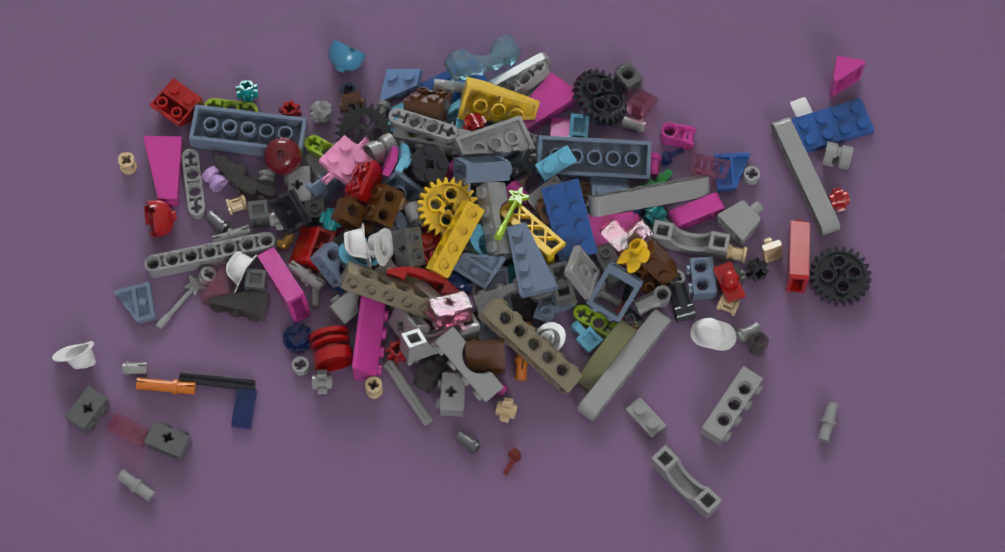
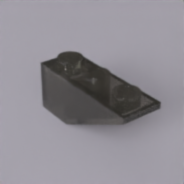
M248 290L209 298L207 303L209 308L216 313L226 312L236 318L242 316L252 322H265L271 299L269 294Z
M438 353L428 356L417 369L412 385L430 394L438 384V379L442 378V373L449 366L447 364L449 359L445 354L441 356Z

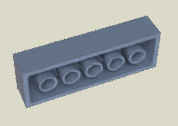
M195 105L189 141L191 148L264 157L265 148L269 142L275 138L286 137L299 145L302 156H304L305 140L309 127L307 118Z
M538 135L536 137L535 160L537 164L568 145L577 161L557 173L556 176L628 178V180L646 181L650 179L652 141ZM535 168L534 175H540Z

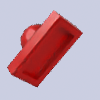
M731 261L713 268L714 275L727 304L745 298L746 295L739 281V275L735 272Z

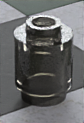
M755 332L751 335L748 343L750 354L753 356L765 354L769 344L767 335L762 332Z

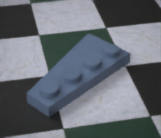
M526 222L507 227L521 298L559 289Z

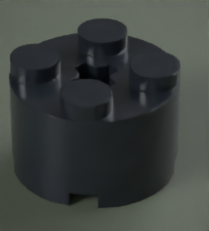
M433 145L422 146L410 156L411 162L406 173L408 177L421 187H429L430 182L436 184L438 178L441 180L446 175L449 161L439 148Z

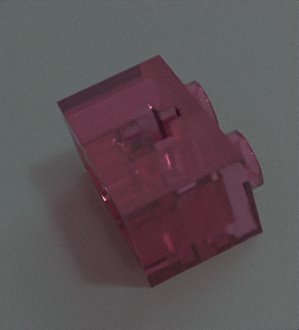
M464 291L428 300L427 315L435 330L472 320L473 306Z

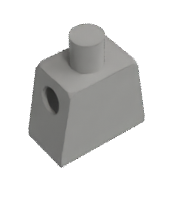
M740 201L719 213L716 223L742 247L759 227L761 218L758 214L764 209L757 201L751 206L745 201Z

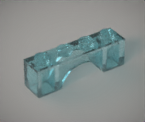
M508 34L494 40L490 48L491 54L477 56L464 48L449 53L444 65L454 81L466 80V77L476 74L482 75L486 71L497 70L507 64L513 65L517 62L521 50L512 35Z

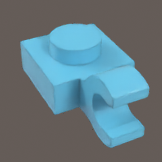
M577 320L571 324V331L578 335L575 341L588 354L603 342V339L591 327L585 329Z

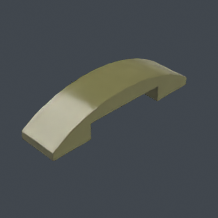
M621 320L591 357L581 372L583 376L577 383L590 392L637 330Z

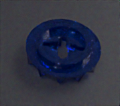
M452 270L447 280L459 290L471 292L473 284L460 273Z
M294 323L288 326L285 332H283L285 347L294 353L308 350L311 345L308 336L312 333V330L304 323ZM301 331V337L304 339H299L295 344V337L293 335H298Z

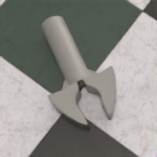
M318 271V276L324 279L323 275ZM305 282V286L311 287L312 307H318L319 290Z
M604 282L594 300L597 301L598 298H604L618 307L621 306L623 301L605 290L606 282Z

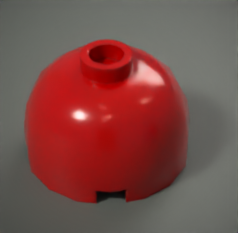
M162 200L145 201L147 206H144L145 223L152 230V232H148L151 238L166 236L171 232L174 221H177L175 210H172L170 205Z

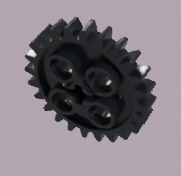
M597 68L594 71L592 69H589L587 72L584 71L576 78V81L573 83L574 88L572 89V92L575 94L572 98L577 100L574 105L580 106L578 112L583 111V117L589 116V122L594 119L596 125L601 122L603 127L606 124L611 126L625 116L624 114L627 112L626 107L629 105L625 101L628 97L623 95L626 90L620 88L622 84L616 83L617 78L612 79L611 73L605 75V70L599 73Z
M364 102L362 108L357 103L355 110L351 106L348 107L350 113L343 111L342 113L345 117H338L341 124L335 125V127L339 128V131L334 132L335 135L340 137L335 142H338L344 135L354 142L362 134L361 129L365 130L374 121H377V124L367 133L369 137H363L357 143L359 144L364 138H367L370 142L373 140L378 141V138L373 134L375 128L382 129L383 135L386 133L393 135L394 131H391L390 128L394 126L388 123L390 121L389 117L385 118L387 111L380 113L381 107L379 106L375 110L373 103L367 108V104ZM365 114L370 118L368 125H363L360 122L361 115ZM349 128L356 130L355 138L348 137L347 130Z
M835 246L834 251L830 248H827L826 253L821 251L820 257L816 256L815 262L811 263L810 267L813 269L809 270V274L812 275L809 278V282H814L811 285V289L817 288L815 295L822 294L821 301L827 298V304L834 301L836 307L839 302L842 303L843 307H845L847 301L850 305H853L854 299L859 302L860 296L864 297L866 294L865 290H869L870 285L868 284L872 280L869 277L872 272L867 270L869 264H863L865 257L859 259V252L854 255L852 254L853 249L851 248L847 252L845 246H843L841 251H839L837 246ZM839 261L842 263V266H836L834 262ZM848 264H850L851 266L845 271L844 276H841L836 282L835 286L833 288H830V286L835 282L836 277L840 276L844 268ZM849 273H856L858 277H851ZM828 275L831 280H825L822 276ZM843 286L847 291H840L838 287Z

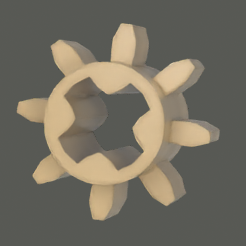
M505 397L504 401H498L495 415L500 416L499 421L509 423L510 418L515 419L518 405L513 404L514 399Z

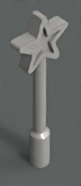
M189 275L190 283L184 287L188 291L157 322L155 326L159 330H162L169 322L171 316L192 292L196 296L198 290H206V286L202 285L198 278L195 279Z

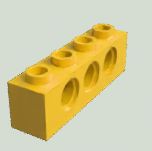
M461 201L426 269L443 278H449L483 215L484 209L470 201Z

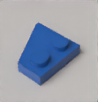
M750 152L714 154L717 192L736 191L749 160Z

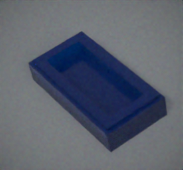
M237 389L231 422L232 427L251 429L257 390Z

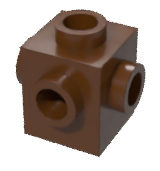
M360 90L340 96L342 103H339L341 114H343V111L350 113L348 107L351 106V103L355 104V106L358 103L360 108H362L366 99L362 98Z

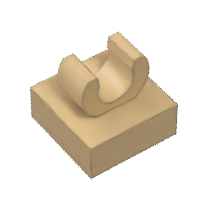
M770 237L763 240L765 245H762V259L766 263L783 257L780 240L773 242Z

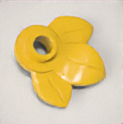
M639 238L631 241L629 248L621 253L617 264H627L629 274L637 271L641 263H646L650 257L647 243Z

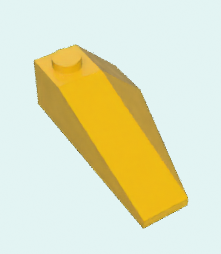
M466 77L457 119L465 120L468 114L479 113L481 116H484L486 121L500 122L499 120H508L517 116H521L522 120H535L540 101L483 80Z

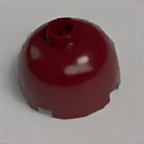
M286 137L275 138L269 142L264 152L267 167L275 174L283 176L295 172L299 168L303 157L299 145Z

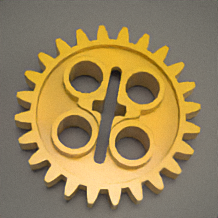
M445 177L442 183L438 178L436 185L430 182L429 188L424 187V193L419 195L422 200H418L417 205L422 207H419L416 211L422 214L418 220L424 219L422 227L428 225L427 232L434 230V237L440 233L442 238L448 225L442 223L441 218H447L451 222L462 200H467L474 204L478 199L477 197H471L474 191H467L468 184L464 187L461 186V180L456 184L455 178L448 182L447 177ZM446 192L453 193L454 199H449L446 196ZM430 203H437L439 209H433ZM445 206H450L451 210H445Z

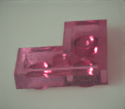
M612 218L599 230L620 254L629 248V244L634 239L639 238L646 241L654 234L653 230L641 218L627 230Z

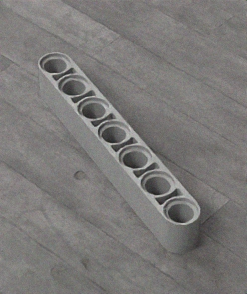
M787 117L771 123L773 136L819 234L824 236L840 230L839 220L792 120Z
M694 176L588 196L590 216H605L702 198L710 194L709 176Z
M262 232L150 255L145 259L144 266L150 277L158 278L202 269L206 266L212 267L226 264L237 251L253 258L255 255H259L272 247L276 249V241L272 233ZM266 241L272 242L268 246L263 245ZM246 245L253 246L251 249H244ZM227 249H234L232 253H225ZM208 253H215L213 257H207ZM191 256L196 257L195 260H193V261H188V258H189V257H191ZM172 260H176V261H177L176 264H174V265H169V262H170V261H172ZM153 264H157V265H158L157 268H155V269H150V266H151V265H153Z
M655 309L578 406L577 411L594 422L666 331L672 320Z

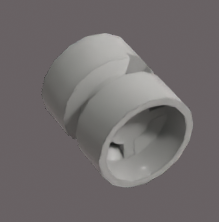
M390 133L380 136L378 141L373 140L364 145L366 153L377 161L378 164L385 161L392 146L399 147Z
M827 141L822 165L829 167L837 165L838 169L849 170L854 147L847 145L839 147L838 143Z

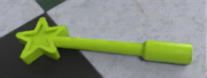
M520 188L518 191L509 190L508 194L511 197L508 199V203L512 204L494 236L498 241L502 239L516 205L518 204L521 207L522 201L529 200V195L522 193L523 188Z

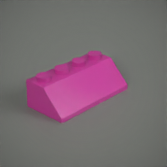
M362 295L352 370L354 380L366 381L372 376H382L383 365L380 364V357L384 358L385 346H382V340H386L387 328H384L385 321L389 320V310H386V304Z

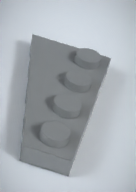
M521 116L453 139L460 157L519 153L526 149L533 152L536 149Z

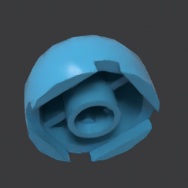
M336 40L332 41L328 51L329 60L335 65L334 69L342 73L345 70H357L366 57V54Z

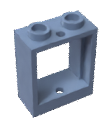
M498 155L453 157V176L465 183L510 180L512 165L510 161Z
M611 261L586 304L589 305L592 311L596 313L600 311L605 314L606 319L609 321L620 323L644 280L633 273L629 274L626 269ZM609 273L634 287L619 314L594 300Z

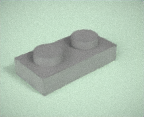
M641 397L625 410L651 440L666 428V424Z

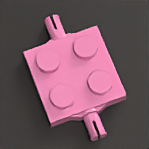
M344 135L319 159V163L328 172L321 179L322 183L327 185L335 178L347 186L353 178L352 171L354 167L372 160L363 150L364 145L370 141L364 138L359 144H356Z

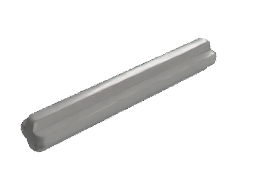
M391 359L385 362L384 368L424 426L430 424L433 421L431 415L394 361Z

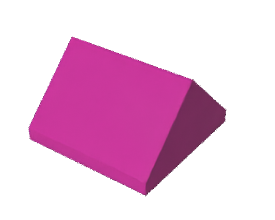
M837 56L832 71L829 96L831 98L860 80L866 62L862 59Z

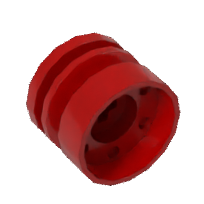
M339 325L323 327L315 330L308 336L311 351L315 352L312 355L315 370L332 372L352 365L353 350L349 346L351 341L347 327Z

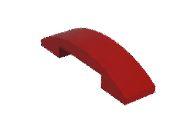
M415 267L387 269L386 275L403 281L406 275L443 287L441 295L459 300L461 297V292L451 282L431 271Z

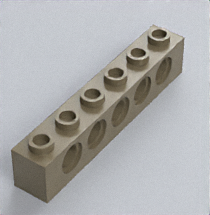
M348 261L342 273V289L445 326L451 323L456 313L455 299L442 295L447 301L436 303L416 285Z
M498 297L491 299L477 317L501 339H504L506 344L561 394L569 393L583 376L578 372L579 368L573 363L564 359L565 355L562 352L554 350L550 346V341L544 337L541 338L536 333V328L530 324L527 325L522 320L523 317L518 312H513L504 299ZM501 314L506 317L505 323H502L500 320ZM515 327H518L520 330L519 336H516L514 333ZM529 340H532L534 343L533 349L529 348ZM544 353L548 356L547 362L543 360L542 356ZM558 366L562 368L561 375L557 373Z

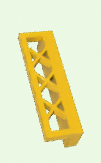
M507 202L500 208L501 223H503L508 213L507 210L510 209L512 203L509 204ZM517 204L516 208L519 211L518 213H512L506 227L520 224V219H530L531 225L527 226L531 230L530 232L547 265L554 264V255L566 246V242L524 206L519 207ZM533 230L544 231V236H536L533 234ZM546 241H555L558 244L551 249L546 245Z

